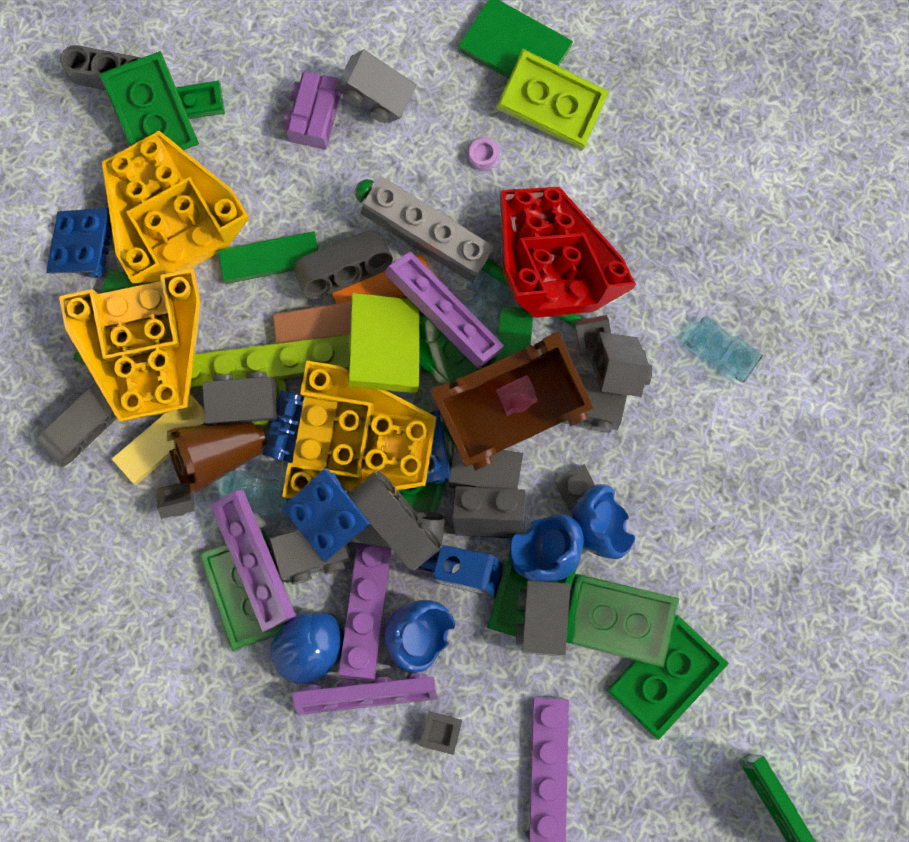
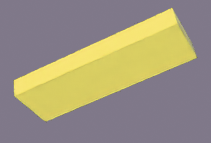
M190 394L188 408L165 413L114 456L112 460L134 485H137L170 457V450L175 449L174 440L167 442L166 435L168 430L178 427L207 425L205 423L203 407Z

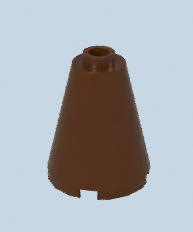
M252 422L178 427L168 430L166 435L167 442L174 440L175 449L169 451L180 484L189 483V487L186 490L188 495L201 491L262 454V446L266 445L262 428L260 426L255 427Z

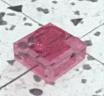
M528 375L496 389L506 416L512 413H521L532 404L538 402Z

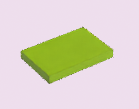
M523 49L495 109L573 147L583 150L609 91Z
M352 293L348 387L417 393L419 388V308L410 299Z

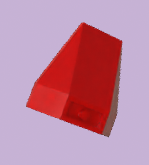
M560 187L508 189L501 191L503 273L514 299L534 318L594 312L634 289L636 283L623 257Z

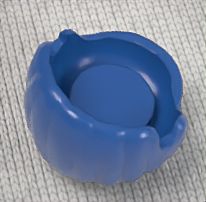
M595 484L587 489L577 500L571 518L578 522L583 531V548L603 558L620 559L630 552L635 542V536L627 532L625 528L629 515L615 501L614 488L606 484Z
M554 514L543 519L534 520L531 522L532 526L528 531L522 534H515L512 537L510 544L511 563L515 572L528 580L555 582L564 579L578 567L584 547L583 531L578 522L568 515Z
M417 600L404 604L394 611L387 622L384 633L385 646L390 653L391 659L405 672L419 673L427 670L434 663L439 653L448 646L447 634L449 629L455 628V620L449 613V610L439 602Z
M314 612L296 615V617L290 619L282 627L271 643L270 656L275 670L287 681L295 684H309L323 677L341 659L344 633L337 619L328 613Z

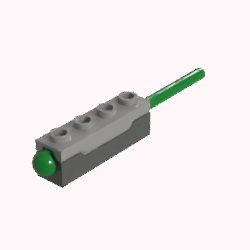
M382 176L379 177L374 187H372L374 181L371 179H364L356 185L355 197L360 203L363 202L361 215L472 283L480 270L509 287L503 273V268L488 258L495 246ZM578 314L556 316L574 328V321L584 319Z

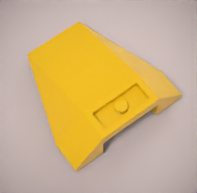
M160 131L102 162L115 253L132 284L161 281L160 275L188 270L218 254V250L228 248L249 220L248 214L234 191Z
M193 268L160 275L161 281L101 294L91 289L59 296L65 330L119 422L188 408L201 307L196 275Z
M306 360L300 393L304 396L293 462L288 463L282 497L292 499L324 468H327L331 474L336 473V478L344 487V491L346 489L352 491L376 470L383 473L397 490L425 486L437 417L387 390L348 387L349 370L341 366Z

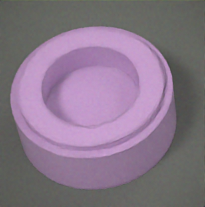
M480 137L470 143L467 158L469 164L474 169L488 171L494 168L499 161L500 150L494 140Z

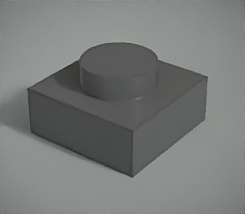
M607 315L574 321L581 356L594 353L599 332L611 333Z
M585 464L553 480L568 510L573 509L582 494L595 485Z
M188 482L182 485L177 483L157 488V509L161 519L182 516L188 512L195 511L194 494L188 495L186 493L189 487Z
M428 711L420 746L454 755L462 720Z

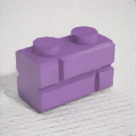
M304 71L302 72L300 82H294L291 91V100L294 101L292 111H286L283 120V130H286L291 143L308 145L323 150L327 149L342 94L335 90L339 81L338 78L325 75L320 76L316 73Z

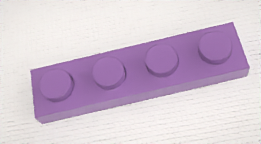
M412 252L407 253L388 266L384 274L478 369L499 354L504 345Z
M235 490L211 504L262 632L272 630L296 617L244 490Z
M357 543L339 669L340 678L375 682L392 554L391 548Z
M416 673L408 675L406 677L407 680L393 681L392 678L381 677L376 678L375 682L372 681L371 684L358 685L355 681H345L338 683L336 688L323 689L320 685L305 686L302 688V691L293 692V704L298 715L437 700L434 676L427 677V674Z
M533 698L529 842H566L568 699Z

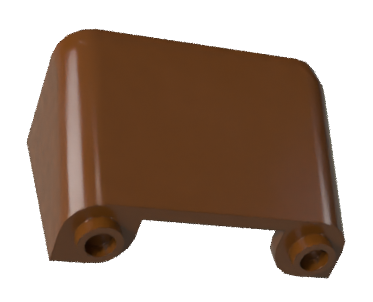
M559 331L543 338L542 341L535 343L534 346H527L519 352L467 376L456 379L455 383H445L430 390L465 467L473 465L475 471L493 463L492 455L565 421H568L571 427L588 419L587 411L594 408Z

